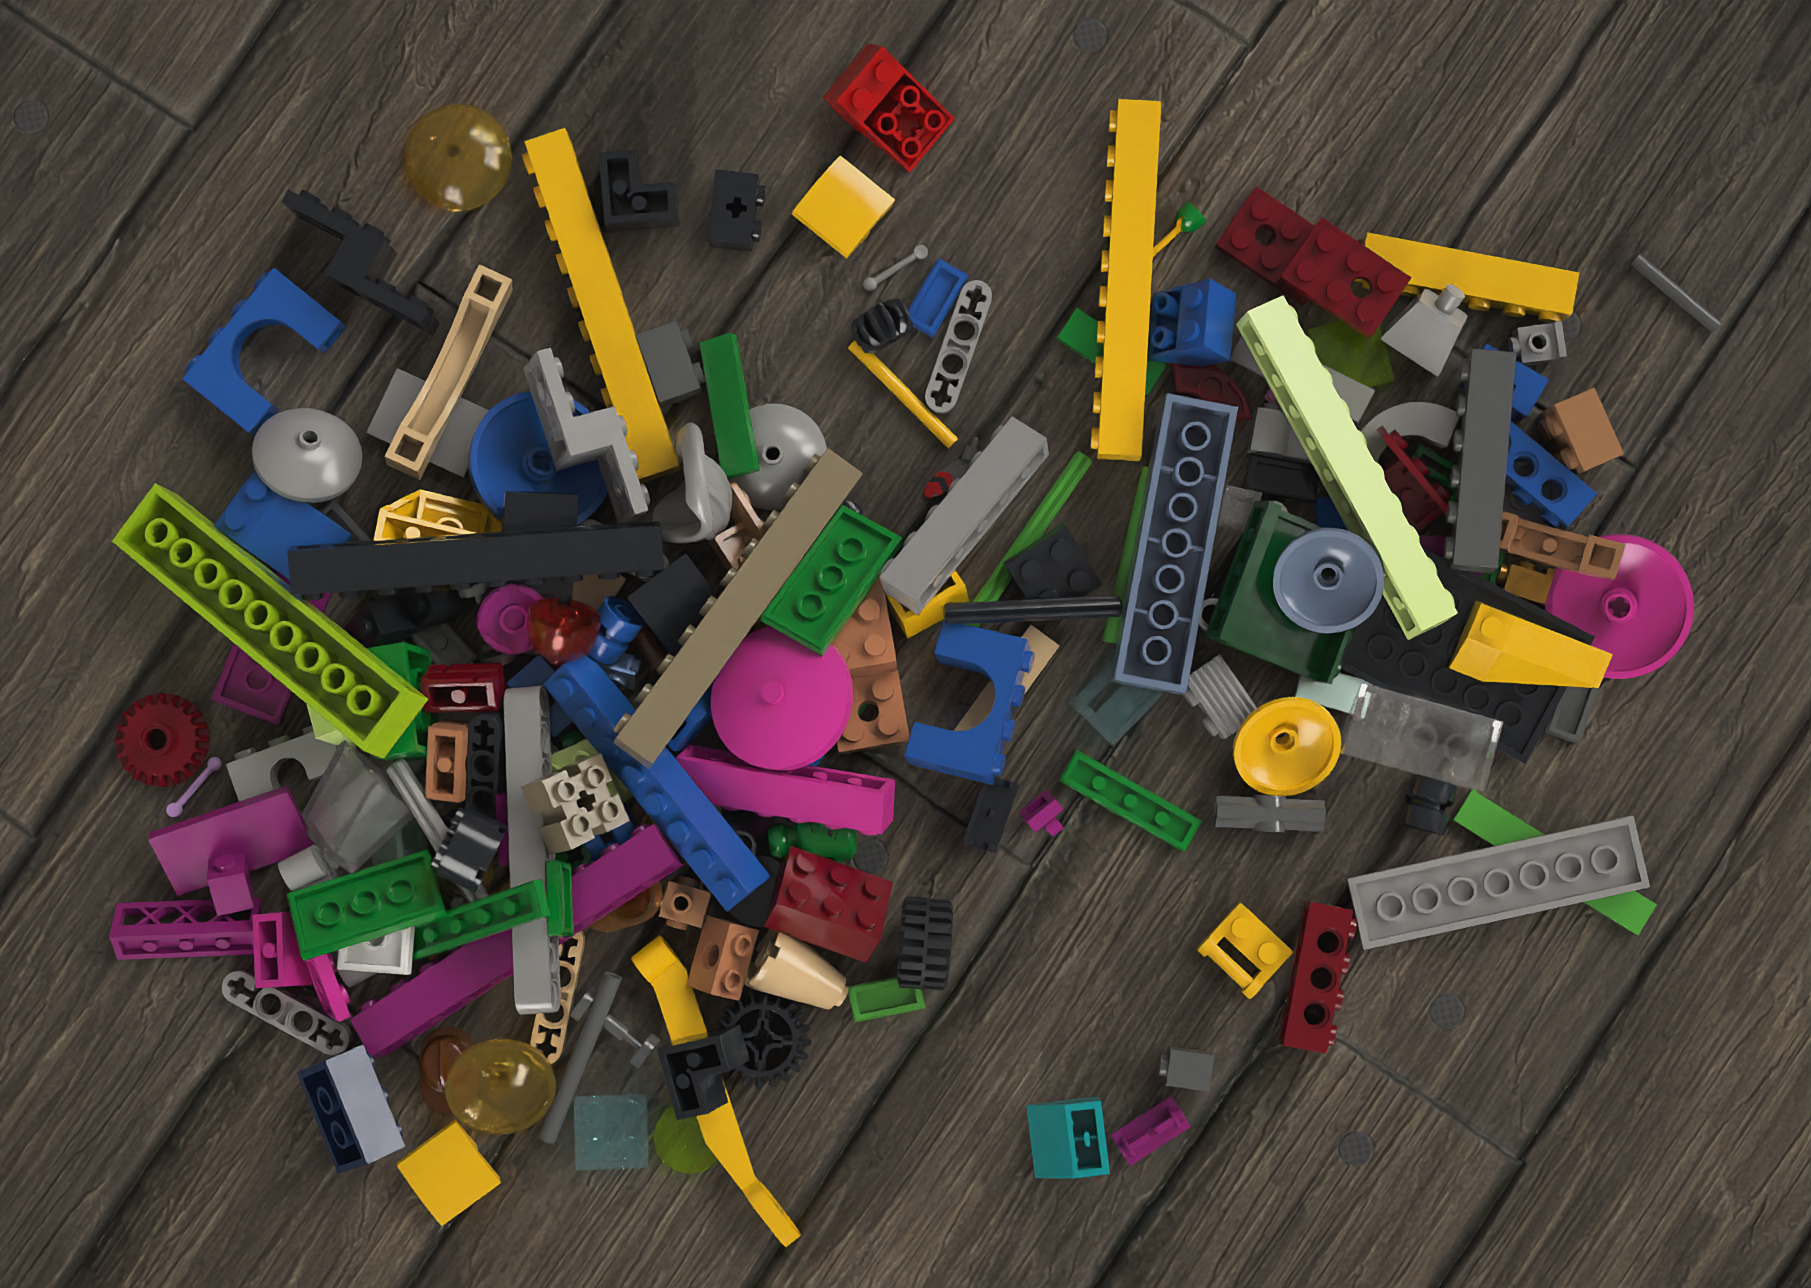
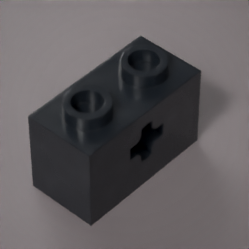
M715 169L708 231L710 247L752 252L753 242H760L762 221L756 220L757 206L764 207L766 186L760 185L758 174ZM736 204L742 205L744 211L740 212L739 218H733L732 215Z

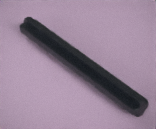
M1118 596L947 603L944 605L943 616L945 623L948 625L1108 618L1121 616L1122 601Z

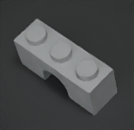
M311 725L302 729L303 736L292 740L289 735L273 739L268 742L270 748L260 752H256L255 748L234 754L236 760L227 763L226 767L240 802L281 788L278 781V771L281 765L289 759L294 758L302 763L309 780H318L350 768L343 747L316 739L313 726Z

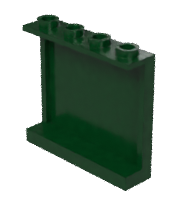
M1254 501L1205 637L1314 682L1332 684L1333 679L1338 676L1341 670V657L1345 646L1354 635V628L1337 633H1319L1305 629L1286 616L1276 600L1273 589L1274 568L1283 549L1301 534L1323 527L1281 510L1282 506L1272 501ZM1332 568L1322 570V574L1325 576H1331L1335 573Z

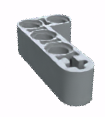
M312 845L278 863L282 878L291 891L338 877L329 857L320 845ZM338 950L330 952L336 964L338 961ZM338 969L342 980L348 987H352L378 973Z

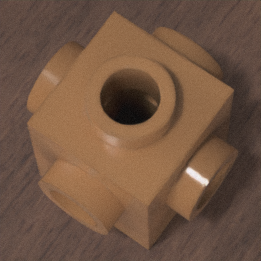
M679 875L678 881L670 880L667 887H660L655 907L661 908L660 917L667 918L665 925L682 930H687L688 924L702 928L712 898L711 891L699 888V880ZM680 896L685 897L688 901L686 909L678 906V898Z

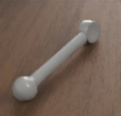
M918 245L915 247L914 253L874 278H866L863 282L864 289L873 291L878 283L916 259H925L928 255L927 248L924 245Z

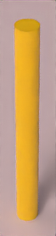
M855 340L850 344L848 349L948 449L956 443L958 438L873 353H864L861 346H858Z

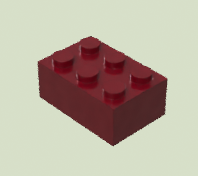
M791 846L778 869L764 927L866 963L881 940L893 882Z

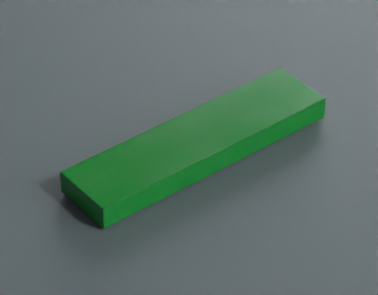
M727 333L701 341L699 344L720 466L728 480L758 472L760 467L737 336L733 333Z
M1075 750L1058 780L1182 852H1185L1202 822L1200 819L1078 750Z

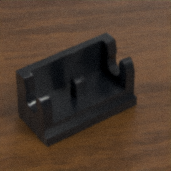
M996 776L993 785L982 783L962 842L996 853L1019 785Z

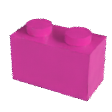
M291 912L252 915L255 988L312 985V979L306 963L299 952Z

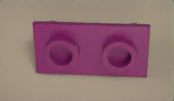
M1170 1096L1110 1136L1131 1166L1191 1126L1172 1096Z

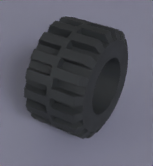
M906 896L903 901L897 967V982L900 988L945 990L949 979L953 929V905L950 899Z

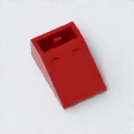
M867 44L822 97L846 122L908 172L912 171L955 119L880 45Z

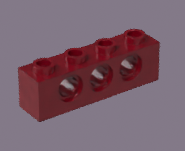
M1305 901L1278 1042L1283 1046L1324 1054L1327 1053L1328 1046L1333 1047L1337 1032V1026L1332 1025L1334 1011H1340L1343 1001V989H1339L1341 974H1347L1350 964V954L1345 953L1347 941L1354 938L1357 926V918L1352 917L1353 910ZM1329 931L1334 936V946L1331 950L1322 952L1317 945V940L1323 932ZM1323 967L1327 971L1328 980L1323 986L1314 987L1311 983V974L1316 968ZM1317 1003L1321 1008V1016L1316 1022L1308 1023L1304 1018V1010L1309 1004Z

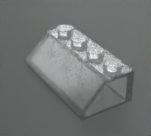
M1361 683L1345 721L1341 736L1340 754L1410 774L1433 778L1475 792H1484L1503 722Z

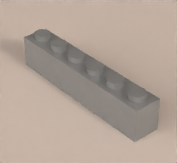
M1011 417L1004 426L1000 425L994 431L990 444L983 452L979 451L974 455L969 464V469L962 478H956L951 483L947 496L939 505H934L929 510L925 523L920 529L909 534L903 544L902 551L895 559L891 558L885 563L880 576L884 592L919 615L1048 457L1047 438L1014 417Z

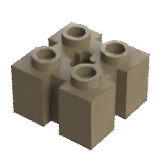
M601 753L579 759L556 770V773L545 775L521 787L532 814L540 812L545 825L538 829L549 855L572 850L594 839V835L606 833L630 821L619 794L612 796L609 794L606 783L612 781V778Z

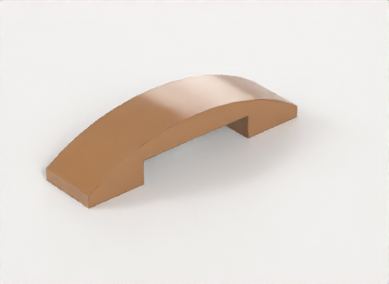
M1503 512L1499 551L1547 566L1615 580L1626 544L1589 535V537L1523 520L1518 515Z

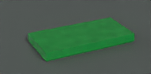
M841 504L761 614L762 622L823 656L881 575V570L885 563L893 558L903 544L902 537Z
M429 849L286 893L299 952L303 961L447 916L436 872L430 868L433 860Z

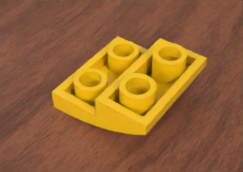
M839 156L798 203L792 215L847 259L866 239L876 223L889 211L895 199L842 156Z
M456 1119L396 1162L397 1167L409 1185L441 1226L501 1183L500 1176L479 1153L477 1144Z

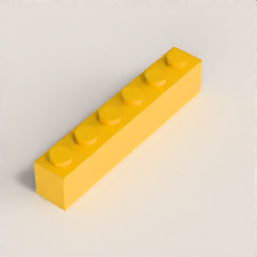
M1368 232L1361 240V244L1412 277L1400 294L1402 296L1416 297L1424 289H1429L1439 296L1446 285L1451 284L1458 287L1464 293L1465 298L1462 302H1467L1468 307L1471 309L1488 311L1490 307L1504 309L1503 314L1511 317H1524L1525 314L1539 316L1538 321L1548 324L1560 320L1564 321L1572 315L1579 272ZM1354 280L1357 282H1362V287L1370 290V287L1365 280Z

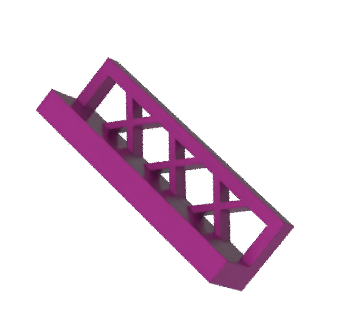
M261 897L254 898V908L248 909L251 910L250 920L234 921L230 918L237 912L218 916L213 899L116 903L109 938L117 960L254 954L252 915L261 914L263 903ZM203 912H213L216 915L208 922H197L195 920ZM177 913L180 916L169 924H161L158 921L166 914ZM125 915H141L143 917L135 925H123Z

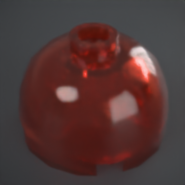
M558 598L539 599L532 603L529 609L527 636L532 648L540 655L547 658L553 664L563 665L566 662L576 661L585 657L594 648L601 627L600 614L591 606L570 599V605L568 606L558 604Z

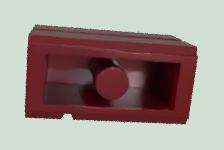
M502 663L451 664L450 666L446 664L430 665L421 679L422 694L428 698L424 704L425 713L497 712L504 700L506 691Z

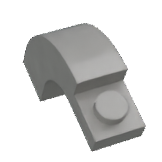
M1410 402L1383 411L1363 426L1360 431L1366 438L1367 448L1375 462H1378L1382 451L1387 446V443L1377 431L1381 425L1389 433L1395 429L1404 440L1418 441L1441 451L1447 447L1460 416H1456V411L1438 404Z

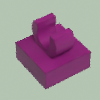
M1044 790L1018 811L1034 832L1044 827L1053 837L1063 829V826L1055 817L1063 811V808L1047 790Z

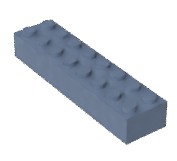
M1168 393L1161 399L1109 679L1110 682L1178 695L1185 694L1187 691L1238 407Z

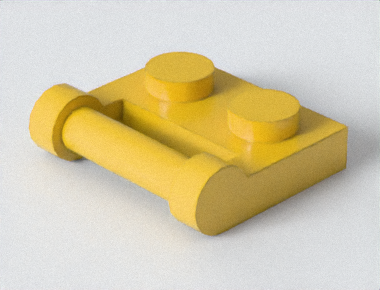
M1241 902L1237 903L1196 949L1203 957L1208 955L1243 988L1241 992L1248 999H1251L1258 993L1266 981L1293 953L1283 941ZM1223 937L1259 969L1253 978L1217 945Z

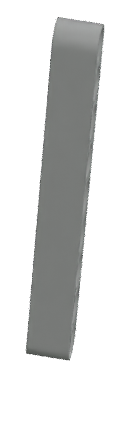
M544 685L506 689L504 694L510 888L532 880L542 879L547 899L546 861L555 860V854L549 855L538 829L545 825L541 813L532 814L521 787L545 775L552 774L549 697ZM548 917L512 928L514 998L516 1009L520 1015L557 1012L560 1008L558 937L548 936Z

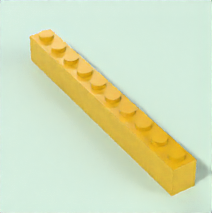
M1118 99L1117 110H1110L1109 132H1115V145H1108L1107 167H1113V180H1106L1105 202H1111V215H1104L1103 237H1109V251L1102 250L1101 272H1107V286H1100L1099 307H1105V321H1098L1097 342L1104 343L1103 357L1096 356L1095 378H1101V392H1094L1093 413L1099 414V428L1092 427L1091 449H1097V459L1140 461L1142 456L1161 101Z
M566 128L524 141L528 151L522 154L529 175L535 173L539 186L533 188L540 208L547 207L550 216L549 220L544 221L551 242L558 240L562 252L556 254L562 275L569 273L573 285L567 288L569 298L574 309L578 307L581 309L584 320L579 321L578 324L584 341H591L595 354L590 355L596 376L603 375L607 386L601 389L607 408L615 406L617 415H622L627 427L625 439L628 449H632L635 452L639 468L636 473L639 482L644 483L680 471L681 467L675 454V449Z

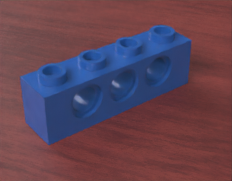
M1510 421L1505 482L1514 488L1511 493L1519 502L1525 506L1531 503L1541 512L1539 517L1550 527H1559L1565 530L1597 493ZM1518 460L1526 461L1531 466V475L1527 477L1517 475L1513 469V463ZM1547 483L1555 485L1559 490V498L1556 500L1546 499L1541 492L1542 485Z

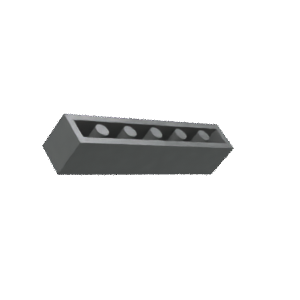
M1472 348L1467 359L1461 360L1459 380L1465 381L1464 395H1458L1456 404V416H1462L1461 430H1455L1453 439V451L1459 452L1458 465H1452L1450 473V487H1455V499L1448 503L1446 518L1447 523H1452L1451 537L1445 538L1443 558L1449 559L1448 569L1492 574L1498 568L1516 363L1515 352Z

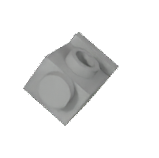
M1562 321L1519 327L1512 331V337L1508 338V351L1515 352L1516 361L1525 366L1555 363L1567 357ZM1534 337L1541 339L1542 349H1537L1533 346L1532 340Z

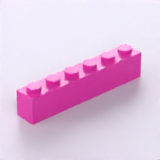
M688 745L676 757L678 763L712 804L719 805L728 811L748 810L762 817L776 815L790 818L791 821L796 823H807L810 821L824 824L825 827L830 829H855L864 835L883 834L893 821L895 780L812 765L789 771H771L753 766L730 751Z

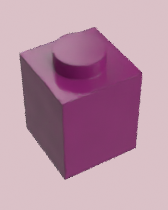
M245 853L236 855L224 854L216 859L208 860L207 881L217 915L253 909L255 888Z

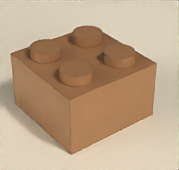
M1595 388L1559 402L1538 414L1540 418L1538 428L1543 439L1550 441L1555 452L1552 456L1576 476L1624 454Z

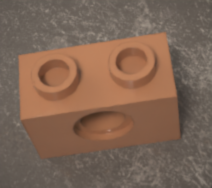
M443 719L428 727L425 799L457 803L466 799L468 728L470 722Z
M706 915L687 986L708 994L739 1001L759 930L733 921Z

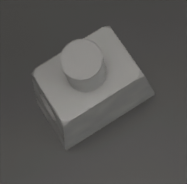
M1451 284L1446 285L1439 296L1429 289H1424L1389 323L1380 340L1438 377L1467 318V315L1457 308L1465 298L1464 293L1458 287Z

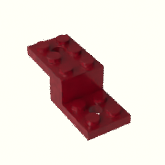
M1257 186L1215 245L1221 252L1301 306H1304L1310 299L1368 339L1372 337L1412 278L1323 217L1320 218L1316 225H1313ZM1262 227L1269 228L1274 234V242L1270 245H1261L1255 238L1256 230ZM1356 279L1365 280L1370 287L1369 295L1364 298L1355 296L1351 291L1352 281Z

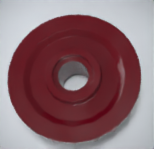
M168 693L146 695L144 698L133 702L128 710L122 713V718L116 726L117 732L114 740L117 749L116 756L120 759L123 769L133 776V779L146 785L168 787L186 781L200 769L209 750V729L204 716L193 703L178 695ZM162 730L167 740L164 747L158 750L155 748L152 739L157 731Z

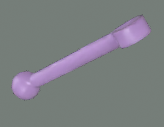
M211 757L207 762L208 767L176 803H170L167 806L166 812L170 817L180 816L183 810L182 806L213 771L221 768L222 762L218 757Z

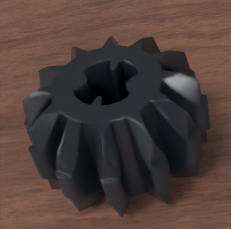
M891 299L881 304L878 303L875 307L868 309L853 320L851 324L853 337L864 353L877 352L896 343L897 340L911 332L913 328L911 315L900 299Z

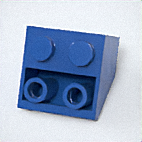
M1212 279L1153 292L1147 359L1156 362L1200 367L1230 361L1236 293Z

